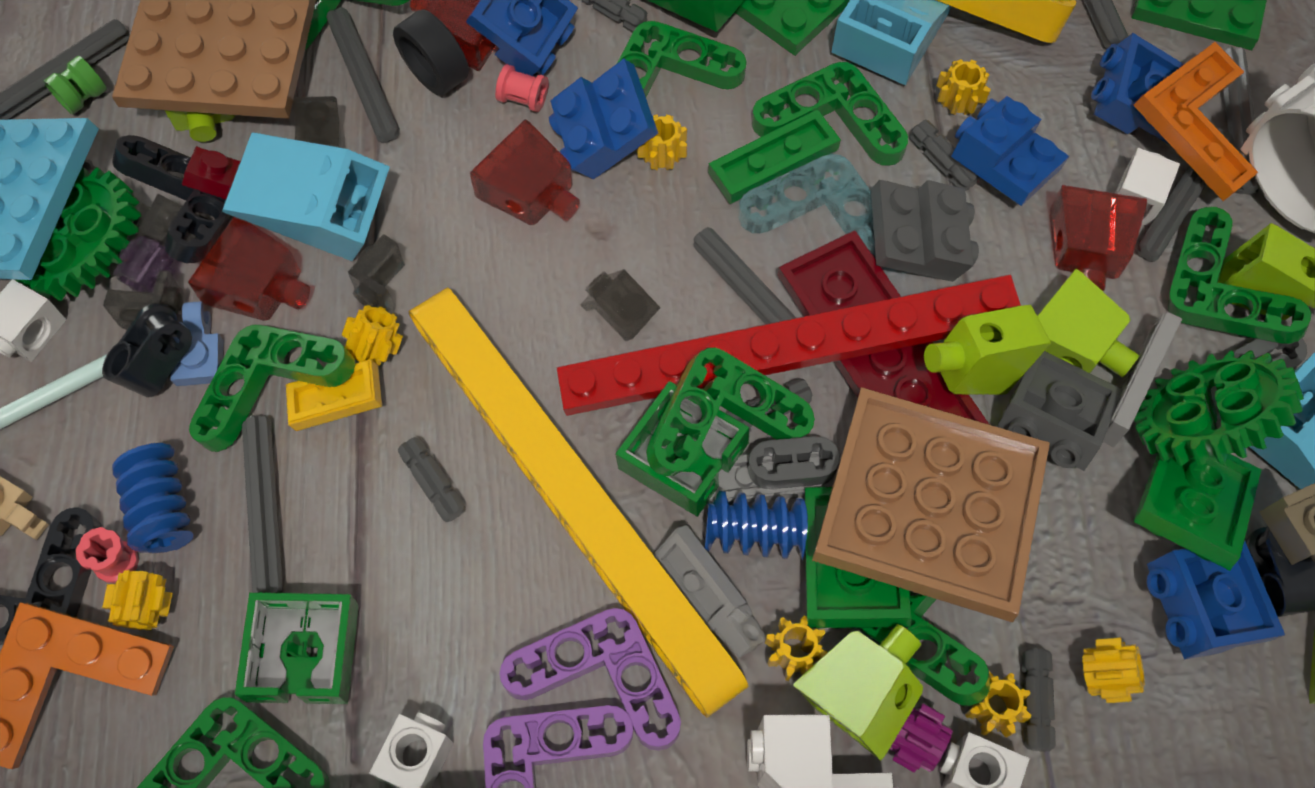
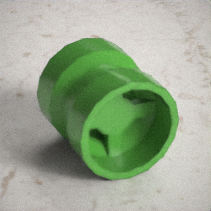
M79 55L67 63L65 71L60 74L53 73L43 80L51 94L72 115L84 107V101L89 97H98L107 90L99 75Z

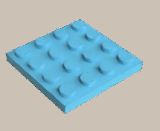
M88 118L0 120V279L32 280L99 130Z

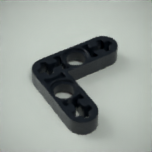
M127 135L120 137L116 141L112 159L113 166L118 172L186 200L169 225L164 245L166 253L179 262L193 264L201 262L206 258L232 217L222 212L226 199L182 185V177L168 173L178 172L184 174L191 157L140 136ZM194 213H205L215 219L207 220L198 217ZM189 233L196 236V238L191 239L190 242L186 241L189 237Z
M68 508L61 511L53 519L26 598L0 595V607H6L9 613L7 623L0 629V645L4 644L20 602L77 617L92 570L82 567L77 559L60 554V552L64 551L70 554L72 550L76 553V547L83 536L82 534H77L72 540L67 536L69 529H78L81 524L86 528L85 534L91 529L102 527L101 523L88 511L81 508ZM61 567H71L73 576L70 583L61 590L52 591L49 586L52 573ZM45 598L62 603V606L58 607L51 603V606H48L43 602Z

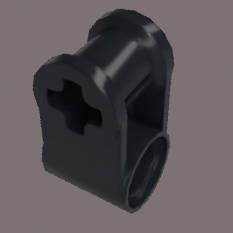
M155 303L144 307L137 313L135 320L105 357L102 367L103 377L142 396L153 397L163 388L170 373L189 351L192 344L190 330L182 322L178 321L175 312L169 306ZM147 321H150L154 328L152 330L147 325ZM174 334L179 339V343L173 339L172 336Z
M1268 526L1253 531L1248 536L1246 544L1277 616L1283 617L1315 611V563L1311 556L1291 565ZM1266 543L1267 547L1260 550L1259 547Z

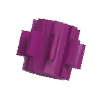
M924 703L918 709L913 708L890 747V750L895 752L892 760L914 773L920 767L931 773L943 756L953 729L942 724L945 715Z

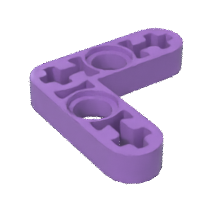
M613 608L596 614L514 651L501 664L499 673L501 683L510 696L519 700L533 699L605 666L623 708L633 724L636 737L643 746L650 750L660 751L668 749L679 737L681 720L677 708L636 620L624 609ZM611 622H615L619 628L625 626L629 628L624 633V642L622 644L616 645L613 639L598 643V649L602 654L593 657L590 641L584 633L593 631L594 640H597L608 633L607 625ZM574 641L583 647L585 651L584 658L578 665L564 667L557 662L555 657L556 650L564 642ZM546 651L549 665L556 675L547 678L545 668L531 675L532 684L528 687L523 688L519 681L510 682V679L516 675L515 666L524 663L527 669L540 666L542 661L538 654ZM630 666H643L649 671L651 683L645 690L631 692L622 684V675ZM657 692L662 697L660 700H653V706L660 719L669 717L672 721L666 726L667 736L660 739L655 732L646 734L643 728L649 725V715L644 705L638 711H634L631 705L646 702Z
M605 705L511 716L495 720L487 728L483 740L486 788H500L509 781H517L525 788H535V765L611 757L622 754L629 748L633 740L631 717L618 706ZM614 718L616 726H625V732L617 734V743L607 744L605 737L602 735L588 736L592 747L581 749L583 735L579 720L588 719V730L603 728L605 724L604 719ZM565 723L572 728L574 739L566 750L553 751L545 744V733L551 725ZM509 729L515 738H522V743L514 746L512 753L513 764L517 767L525 763V772L507 770L495 775L494 767L505 768V756L501 748H494V741L501 740L503 738V731Z

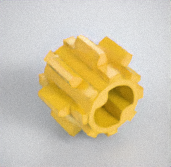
M962 59L953 61L948 72H940L936 85L940 88L937 101L941 102L943 108L947 107L951 110V114H973L978 102L986 103L991 90L986 86L989 73H986L984 67L980 68L976 64L977 61L972 59L970 62H963Z
M658 114L653 115L658 134L637 148V157L643 158L645 163L649 162L651 169H673L675 162L679 163L681 158L687 157V128L681 127L680 122H675L671 115L666 114L665 117H658Z
M370 305L364 306L363 311L358 310L356 318L347 317L341 335L347 339L345 348L355 360L363 362L372 359L380 366L381 362L387 361L389 354H397L403 336L396 333L399 327V323H396L397 317L395 314L387 312L386 308L380 306L376 308Z
M125 570L123 573L119 572L116 584H107L102 608L110 610L108 622L117 627L120 626L134 630H152V628H157L159 616L168 617L173 594L165 591L166 579H163V576L146 571Z
M805 615L799 623L792 624L791 620L788 621L784 617L780 618L778 623L780 633L777 632L776 635L767 634L765 644L772 647V651H775L767 662L768 666L777 667L780 665L785 669L786 681L791 679L794 672H801V675H803L813 666V663L815 664L816 661L818 662L828 653L822 649L821 645H818L826 633L825 630L815 629L813 631L807 626V616ZM789 639L801 641V650L808 653V655L802 658L790 655L791 646L784 642Z
M1121 637L1095 640L1096 647L1083 649L1084 679L1088 693L1091 696L1101 695L1102 699H1106V703L1132 702L1131 693H1144L1143 662L1139 647L1136 644L1126 645L1125 642H1122Z
M989 671L990 691L987 697L980 703L974 704L973 708L965 716L966 718H976L981 723L982 735L985 736L996 728L997 732L1001 731L1007 738L1015 733V722L1024 723L1031 718L1027 707L1023 705L1024 699L1031 693L1029 690H1020L1014 684L1016 680L1013 673L1010 672L1002 680H999L998 676L994 677ZM994 695L1001 697L1006 704L1007 709L1001 714L996 713L989 704L988 700Z

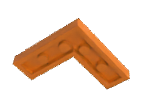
M1214 42L1146 92L1133 106L1174 148L1176 153L1204 180L1206 185L1222 201H1225L1254 177L1258 171L1199 110V108L1244 73L1234 60Z
M20 602L0 652V766L8 769L19 768L56 669L154 696L157 695L174 646L43 607Z

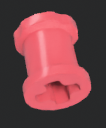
M506 64L502 68L497 80L496 100L502 103L507 102V100L529 106V110L539 112L546 99L549 80L548 77L540 74L534 77L518 72L514 66Z
M103 527L91 529L85 533L75 550L76 559L80 565L86 569L93 570L96 576L106 583L116 584L119 572L123 573L125 570L136 571L139 562L137 551L132 550L127 545V542L123 541L115 531L107 530Z

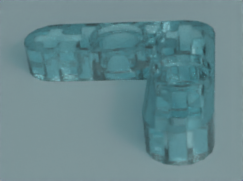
M828 154L748 191L740 200V224L745 230L757 234L768 232L822 205H826L844 233L848 234L855 230L876 259L875 244L872 245L870 243L872 235H874V226L872 225V228H869V225L873 222L871 190L851 162L839 154ZM829 171L833 176L840 174V180L836 181L832 176L825 178V173ZM798 186L803 188L808 196L804 200L793 201L785 196L784 191L788 187ZM773 196H774L776 202L772 204V200H773ZM858 201L866 207L867 213L861 216H852L845 211L843 206L847 202ZM756 206L759 211L767 209L766 216L762 217L758 212L751 214V207Z

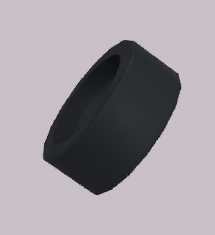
M425 9L418 10L394 27L393 38L402 59L415 77L429 91L436 95H444L467 78L469 67L462 48L449 29L434 14Z

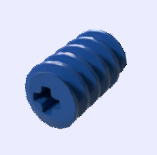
M151 443L138 446L117 457L112 464V473L117 479L116 492L121 497L119 499V507L125 514L123 516V526L129 532L127 534V545L132 550L140 553L153 554L174 551L193 540L194 533L180 530L189 525L190 516L186 513L178 512L186 506V499L181 495H175L182 489L183 485L181 480L173 478L178 473L179 468L177 463L169 460L175 453L174 448L170 444Z
M719 490L713 504L708 503L704 548L709 552L715 539L718 538L720 539L723 553L729 554L735 540H739L743 555H749L754 543L759 542L762 556L768 557L774 544H779L782 559H788L793 546H798L803 560L808 528V511L805 500L797 498L791 510L788 511L785 498L777 496L772 508L768 509L765 495L758 494L752 507H749L745 493L739 492L733 504L729 505L726 492Z

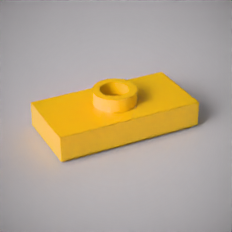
M372 359L356 363L351 377L336 387H325L302 381L286 384L288 425L295 431H299L382 407L378 365Z

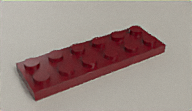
M855 230L778 268V278L804 317L901 297L882 268L876 265V259ZM933 342L834 361L857 398L862 387L990 425L969 394H953L949 391L941 372L932 373L927 369L924 353L926 347L929 344H934Z

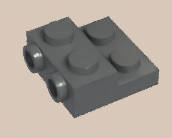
M879 180L871 188L877 266L951 282L973 267L978 258L979 246L977 242L970 239L969 226L974 219L975 209L973 204L966 202L965 189L927 180L918 189L885 180Z
M1044 351L1022 376L997 427L1050 442L1048 453L1051 454L1052 460L1057 465L1064 468L1077 467L1085 471L1103 443L1123 389Z

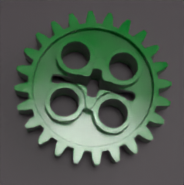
M96 167L89 173L85 168H81L32 280L15 281L47 299L53 296L58 301H62L67 292L74 297H78L83 284L91 289L95 288V277L101 274L108 278L110 276L108 266L111 263L122 264L123 259L118 255L122 249L133 247V244L127 240V236L139 232V228L132 222L141 217V213L135 208L139 200L132 195L134 191L111 171L104 173Z
M1251 350L1240 358H1236L1234 352L1229 351L1220 360H1216L1215 356L1210 354L1206 359V363L1200 365L1196 361L1191 360L1188 362L1189 369L1185 371L1173 368L1170 370L1173 376L1171 379L1157 378L1155 382L1158 389H1149L1147 391L1146 400H1143L1134 420L1140 440L1143 445H1146L1151 455L1159 453L1163 462L1175 456L1178 466H1182L1191 458H1195L1198 467H1202L1210 457H1216L1219 464H1224L1227 455L1235 453L1243 459L1247 457L1246 448L1250 446L1262 450L1267 448L1264 441L1266 437L1282 438L1284 435L1281 426H1293L1296 424L1293 414L1302 412L1303 408L1300 400L1304 399L1293 367L1287 368L1283 359L1273 361L1269 353L1256 359ZM1213 386L1217 388L1215 399L1221 416V427L1219 429L1215 425L1217 413L1211 395V388Z

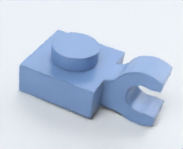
M202 301L183 303V324L191 332L192 344L189 351L181 358L171 372V381L176 386L210 384L223 360L224 340L218 333L210 334L211 313L209 311L203 312L204 305ZM173 337V339L177 343H179V339L177 337Z

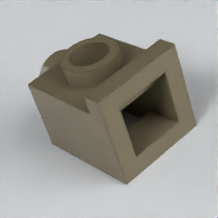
M1314 483L1279 499L1259 511L1291 565L1310 556L1315 563Z

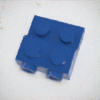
M480 0L465 22L499 47L494 55L504 63L514 66L516 71L533 76L537 72L540 75H544L556 58V55L551 52L556 43L561 46L574 30L575 25L570 21L578 7L569 0Z
M1134 33L1119 44H1112L1104 52L1100 60V66L1106 69L1104 77L1095 85L1091 94V98L1097 102L1094 115L1126 134L1140 127L1169 144L1133 105L1146 92L1184 64Z
M622 59L593 82L580 77L550 100L554 113L549 116V123L553 130L562 137L565 146L560 150L561 160L571 171H577L592 179L601 175L658 134L634 64L626 59Z
M1006 96L1000 102L991 98L983 106L977 119L972 116L965 119L955 134V138L959 142L951 157L1022 206L1063 168L1069 155L1057 148L1051 140L1035 133L1042 120L1041 118L1030 112L1023 103L1014 101Z
M1245 541L1240 559L1230 571L1211 561L1200 558L1188 549L1173 550L1146 564L1149 570L1147 587L1155 598L1161 600L1168 618L1166 623L1167 638L1171 644L1180 648L1184 660L1219 654L1235 647L1268 642L1285 636Z

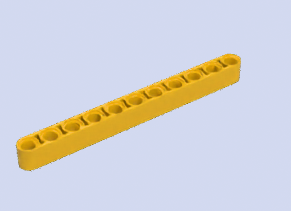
M446 287L409 310L410 318L427 344L623 609L629 612L636 620L643 636L698 710L708 718L749 687L747 680L739 667L452 290Z

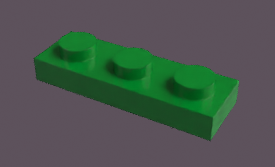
M817 109L710 162L708 173L728 202L732 204L839 150L841 139Z

